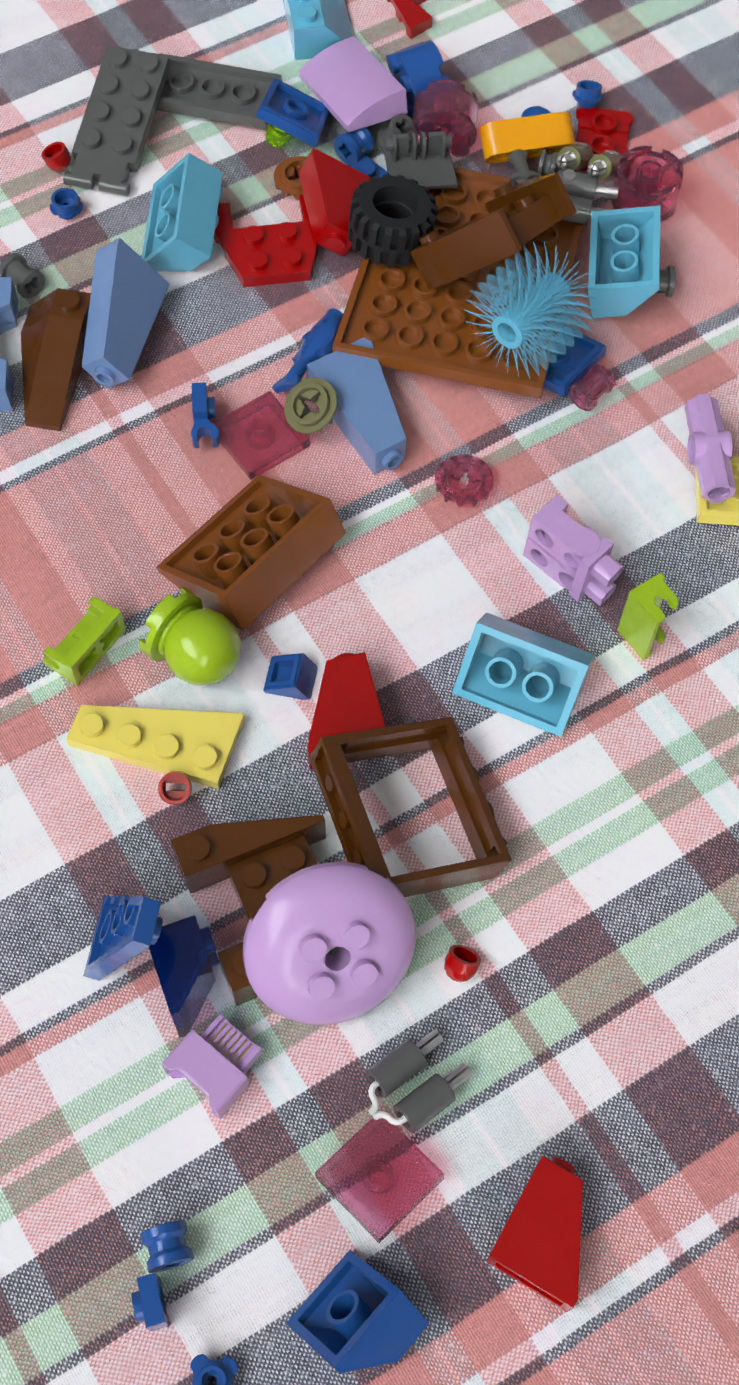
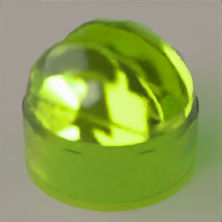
M269 123L265 129L266 141L274 148L283 147L291 138L290 134Z

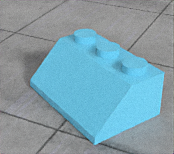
M283 0L295 60L312 59L329 46L353 36L345 0Z
M190 153L153 184L142 259L155 271H193L203 262L209 261L215 250L213 238L219 221L217 210L223 193V188L221 187L223 172Z
M661 205L591 211L588 286L592 287H588V295L594 297L589 298L590 307H592L590 308L592 318L627 316L659 291Z
M486 612L476 623L452 694L562 737L582 691L595 654Z

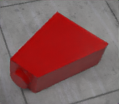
M313 147L298 173L315 243L344 257L352 247V242L348 240L347 228L353 192L355 188H359L361 182L369 181L370 176Z
M365 652L359 654L343 653L334 659L326 660L307 744L309 769H313L309 757L321 737L386 727Z
M542 1156L486 1262L568 1312L574 1308L578 1300L583 1180L574 1175L576 1169L563 1159L552 1156L549 1160Z

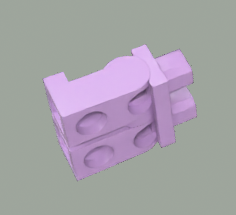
M557 494L532 517L523 556L559 585L570 590L569 595L577 602L586 594L601 606L615 592L617 585L613 582L622 573L624 566L610 556L614 544L606 537L600 541L599 535L589 527L580 526L567 515L569 503Z

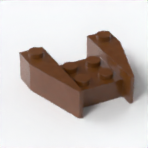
M558 172L529 179L517 185H514L512 180L493 190L495 197L484 203L489 214L443 233H439L438 229H434L420 237L421 245L410 251V254L429 290L450 283L521 251V246L561 219L576 214L577 211Z
M323 815L210 824L172 839L171 844L190 894L229 878L247 922H249L250 917L254 919L258 910L267 900L265 895L274 886L301 869L317 865L309 845L326 839L325 818ZM243 942L218 952L220 967L236 1006L257 998L258 996L254 992L244 968Z

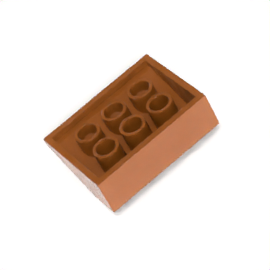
M259 474L156 568L160 574L178 588L185 587L201 598L204 608H209L223 614L238 629L243 631L255 622L257 617L275 600L279 599L300 576L304 575L320 557L331 550L334 544L346 534V531L331 499Z

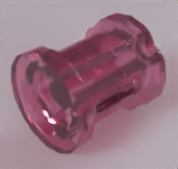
M594 364L581 382H576L569 388V396L578 408L584 411H591L597 406V400L604 393H609L613 390V387L616 385L615 378L604 366Z

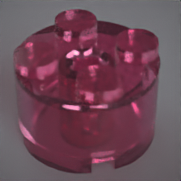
M437 80L427 84L426 90L421 93L419 90L415 94L413 102L412 131L417 132L416 143L420 142L421 132H425L427 142L428 132L444 130L445 134H451L452 147L449 148L450 153L455 157L467 156L477 139V95L473 91L472 94L466 91L465 85L458 81Z
M652 146L632 148L622 155L617 166L613 186L619 187V195L617 199L611 198L612 206L614 209L661 205L662 222L675 212L683 181V165L670 151L663 149L662 153L651 151Z

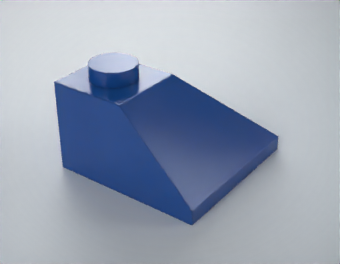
M349 1250L286 1324L341 1374L398 1362L429 1325V1322L398 1287Z

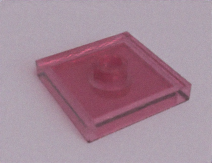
M270 391L212 422L218 428L220 443L250 480L310 446V437L297 432L288 424L284 407Z
M372 1118L315 1172V1178L380 1243L444 1180V1173L395 1125L389 1123L384 1118H379L378 1120Z

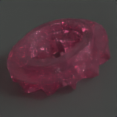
M455 455L447 458L439 465L435 474L436 492H440L443 495L445 502L450 500L456 502L459 508L463 504L469 503L475 507L478 501L482 499L487 500L489 492L493 488L494 479L490 467L483 460L471 455ZM465 472L467 473L468 484L466 488L461 489L459 482Z

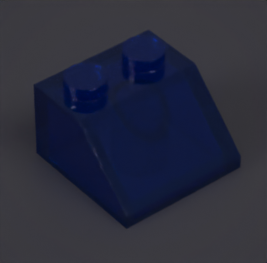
M195 915L162 926L157 942L149 947L179 1038L186 1036L190 1032L216 981L212 967L219 964L208 926L200 929Z

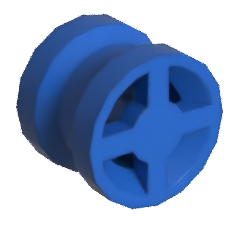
M366 127L351 132L346 130V134H339L334 139L333 147L341 161L352 166L362 158V155H367L373 150L374 140Z
M184 1220L164 1223L140 1233L142 1245L148 1248L150 1256L146 1263L148 1273L170 1270L194 1260L192 1249L186 1246L184 1235L187 1232V1226Z

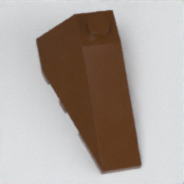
M57 288L29 308L21 330L26 426L61 431L82 370L91 293Z

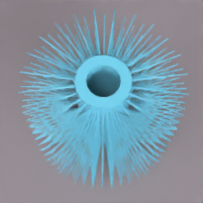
M535 244L537 263L534 259L533 261L537 269L531 266L528 259L529 255L526 257V260L524 259L527 263L528 271L525 267L521 266L518 259L516 262H512L517 266V271L514 269L515 272L513 270L510 271L509 267L507 269L499 267L496 272L499 269L502 272L506 270L508 279L505 277L506 280H504V278L490 275L489 278L491 277L494 281L495 277L498 279L497 284L499 287L497 285L496 287L494 285L491 286V284L488 286L493 297L485 295L484 292L482 294V297H486V300L491 305L486 306L481 300L482 304H479L487 308L488 310L486 311L494 316H490L485 313L486 315H476L478 317H485L482 319L492 324L473 323L492 328V332L473 334L493 333L494 338H496L495 341H499L495 347L502 344L499 359L505 346V349L506 347L508 348L507 363L509 364L510 349L513 350L517 372V353L521 358L518 347L521 350L525 365L528 359L526 351L530 358V354L532 355L535 364L538 361L536 352L540 357L541 355L543 358L545 357L546 361L549 359H547L548 356L546 355L545 348L549 353L551 351L557 354L554 341L558 345L559 343L563 344L562 350L565 348V345L570 344L569 342L564 343L563 333L566 336L567 334L569 335L570 341L574 338L573 336L583 337L582 332L579 335L571 332L572 329L569 327V323L574 327L576 325L577 328L578 326H583H580L579 322L576 323V320L571 315L575 317L573 314H576L585 325L586 323L579 316L596 321L592 317L589 318V315L586 316L583 313L579 314L573 311L574 308L568 305L572 304L577 309L579 308L575 305L592 308L571 298V296L594 297L570 292V289L584 287L575 286L569 288L573 284L569 286L568 284L578 278L568 282L573 277L571 276L565 281L564 279L567 275L561 277L563 273L562 268L559 275L558 272L557 274L555 273L557 268L556 249L553 272L550 271L547 251L546 269L540 258L545 274H543L538 258L539 253Z

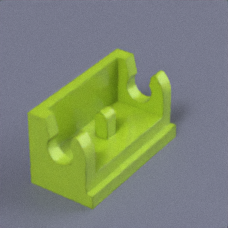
M661 572L629 591L617 629L642 660L652 655L653 651L651 648L655 638L660 644H663L665 641V633L660 627V624L666 618L660 608L662 599L666 600L674 610L679 605L677 596L664 582L665 577Z
M92 597L88 601V604L91 605L87 609L88 612L55 649L47 647L42 652L45 655L43 662L46 666L77 686L126 631L122 612L97 597Z

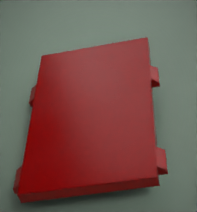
M580 107L576 111V118L578 119L576 142L589 144L593 154H600L605 152V150L619 152L623 157L624 166L617 175L624 176L625 162L629 159L630 150H627L629 126L633 124V115H630L631 112ZM588 166L578 170L587 171Z

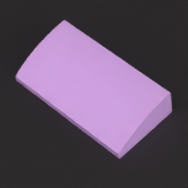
M355 36L339 41L324 49L299 70L301 80L347 132L392 119L399 114H408L406 89Z

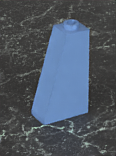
M121 238L98 248L95 255L82 368L92 375L96 382L107 389L130 380L170 285Z
M365 337L350 343L374 349L372 341L367 340ZM334 351L307 364V378H322L328 381L338 393L337 405L340 410L335 411L332 418L374 475L385 469L392 470L398 467L405 460L407 438L379 361L373 358Z

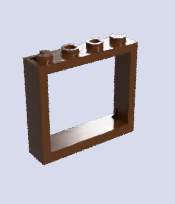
M452 717L321 737L310 755V762L347 861L364 865L368 870L384 878H389L400 889L404 897L496 878L512 860L506 847L508 843L502 837L495 821L493 807L484 795L479 783L478 772L470 762L464 747V739L460 737ZM431 749L476 859L391 877L349 769L348 762Z

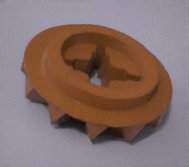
M295 156L287 158L275 168V187L282 191L284 197L293 195L297 201L299 195H303L301 183L298 179L295 180V174L299 177V169L307 157Z

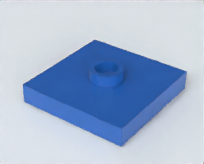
M274 78L258 109L256 117L315 147L330 111L322 102Z
M584 334L582 338L573 336L574 346L565 345L566 353L563 355L557 352V361L555 363L549 362L543 387L565 397L606 354V345Z

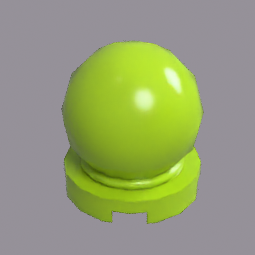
M184 587L181 588V595L174 597L168 594L152 611L145 622V625L150 628L146 640L139 639L140 651L157 662L166 660L167 667L173 674L185 682L197 686L220 683L233 673L240 658L241 639L237 627L223 614L209 608L202 609V599Z

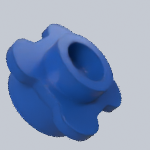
M200 1354L194 1357L190 1364V1368L194 1373L192 1385H209L208 1379L212 1376L217 1379L216 1385H233V1376L238 1372V1365L231 1357H224L221 1361L209 1360L206 1355Z

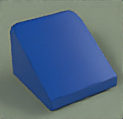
M304 653L272 656L263 691L268 694L301 700L310 699L316 679L317 665Z

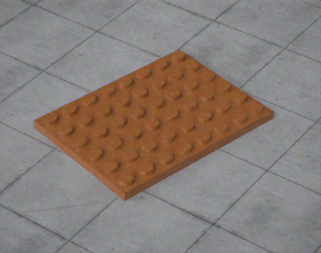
M454 167L458 187L429 189V194L434 195L436 199L435 205L438 206L434 229H438L439 233H443L489 214L484 203L494 198L493 190L510 181V178ZM560 220L521 246L522 250L518 253L526 260V251H524L526 247L537 263L535 244L545 269L547 251L550 271L553 272L556 249L557 268L555 273L557 274L558 270L562 268L563 273L561 277H563L569 269L573 268L583 225ZM514 254L430 290L416 263L409 262L408 266L404 267L400 265L387 267V264L380 263V265L372 263L371 259L365 260L362 258L332 345V352L339 351L377 359L380 366L535 398H541L547 371L538 361V371L540 374H537L532 367L534 364L527 351L526 356L528 359L526 365H528V370L526 372L521 358L523 362L524 359L519 347L518 351L521 358L517 353V372L512 349L509 352L508 364V348L506 347L505 349L504 346L499 359L502 344L496 349L494 348L499 341H495L496 338H494L493 333L486 335L473 334L492 332V328L473 323H492L467 311L486 315L485 313L490 316L494 315L478 306L482 304L480 300L486 306L489 305L476 293L473 294L472 292L477 291L483 294L478 286L480 282L488 285L487 276L489 274L499 277L496 274V268L499 266L507 269L505 260L510 259L516 262ZM531 258V260H532V262H533L535 268L537 269L536 264L534 263L533 259ZM540 261L543 274H545L544 268H543L542 263H541V261ZM572 271L564 279L565 281L571 277ZM482 284L485 287L484 290L488 293V295L493 297L491 295L492 292L484 284ZM467 300H471L473 302L478 303V305H476L477 307H475ZM365 337L367 340L372 341L374 349L350 343ZM536 352L537 356H538V357L541 359V361L544 363V361L542 360V358L540 357V355Z

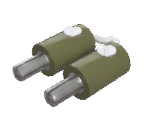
M574 142L573 145L566 146L559 151L556 164L561 169H572L574 171L588 166L587 172L589 175L599 176L598 180H603L622 171L624 160L622 155L615 150H605L603 153L593 154L589 144Z

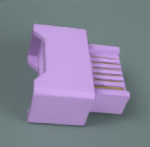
M219 1014L201 1036L194 1030H191L161 1064L164 1071L173 1079L187 1078L209 1098L212 1113L221 1119L250 1085L245 1073L262 1055V1049L226 1020L222 1014Z

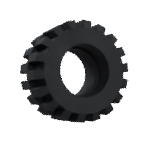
M383 174V177L373 176L369 178V181L361 182L359 188H355L353 192L347 228L348 240L352 242V248L355 251H360L362 258L365 260L371 259L372 263L377 265L382 263L387 264V267H394V265L404 267L408 266L409 262L415 263L410 251L421 245L420 237L434 230L438 213V206L435 205L436 199L434 195L429 194V189L426 186H420L418 181L406 179L402 175L396 177L391 176V174Z

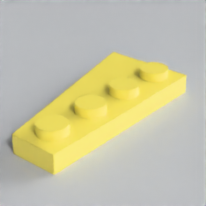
M81 705L66 740L68 745L74 748L164 774L179 771L186 774L192 782L219 789L245 722L244 713Z

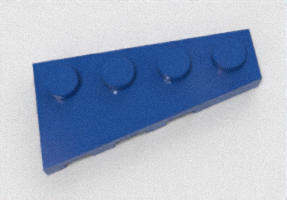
M104 896L83 976L100 981L123 964L128 963L136 955L141 954L151 944L154 945L160 936L163 919L158 917L161 902L144 896Z

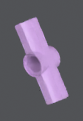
M697 394L693 399L686 401L684 408L689 429L688 459L691 465H696L702 498L709 500V503H720L729 497H733L736 491L730 462L733 450L732 437L729 430L724 431L718 400L712 398L710 394Z

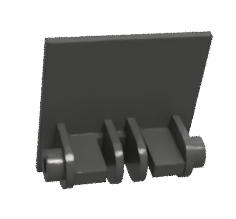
M444 130L428 132V140L426 142V134L421 132L420 142L416 143L415 132L410 134V143L408 133L391 134V137L385 138V145H382L388 174L396 177L402 175L409 180L414 179L418 181V185L426 186L428 189L458 187L449 150L452 147L451 134H445Z

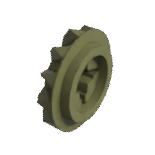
M318 377L307 378L296 384L288 394L285 402L284 412L288 424L297 432L308 436L314 432L322 433L323 428L327 424H333L332 417L335 411L340 410L337 405V397L339 395L328 381ZM305 400L316 403L320 411L318 413L311 412L307 407L308 405L304 403Z

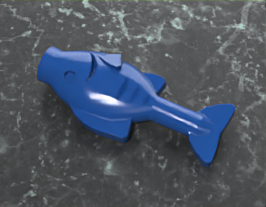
M335 308L329 309L313 328L303 335L300 350L292 358L294 365L286 376L272 386L276 393L292 390L296 384L302 381L301 378L307 371V364L330 353L343 316L341 311Z

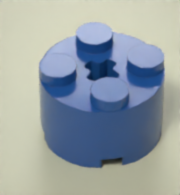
M432 40L414 44L386 56L387 64L393 77L406 89L408 114L405 115L414 118L450 103L451 86L448 75L443 77L440 66L444 64V61Z

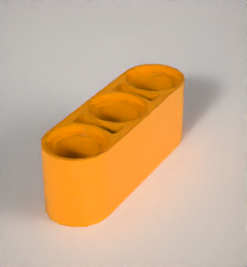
M556 112L492 121L479 128L484 161L489 164L508 162L509 155L517 149L527 152L528 159L541 157L543 149L547 150L548 154H553L566 146L573 145L575 142L572 119L569 112Z

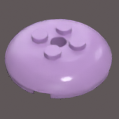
M350 862L317 864L301 869L286 877L265 895L267 900L258 910L254 919L250 917L243 940V962L248 980L254 992L267 1007L277 1014L292 1021L309 1025H332L347 1022L379 1006L395 991L406 975L414 954L416 940L414 917L400 889L389 878H384L368 870L364 865ZM340 947L334 952L335 956L331 957L330 954H327L331 949Z

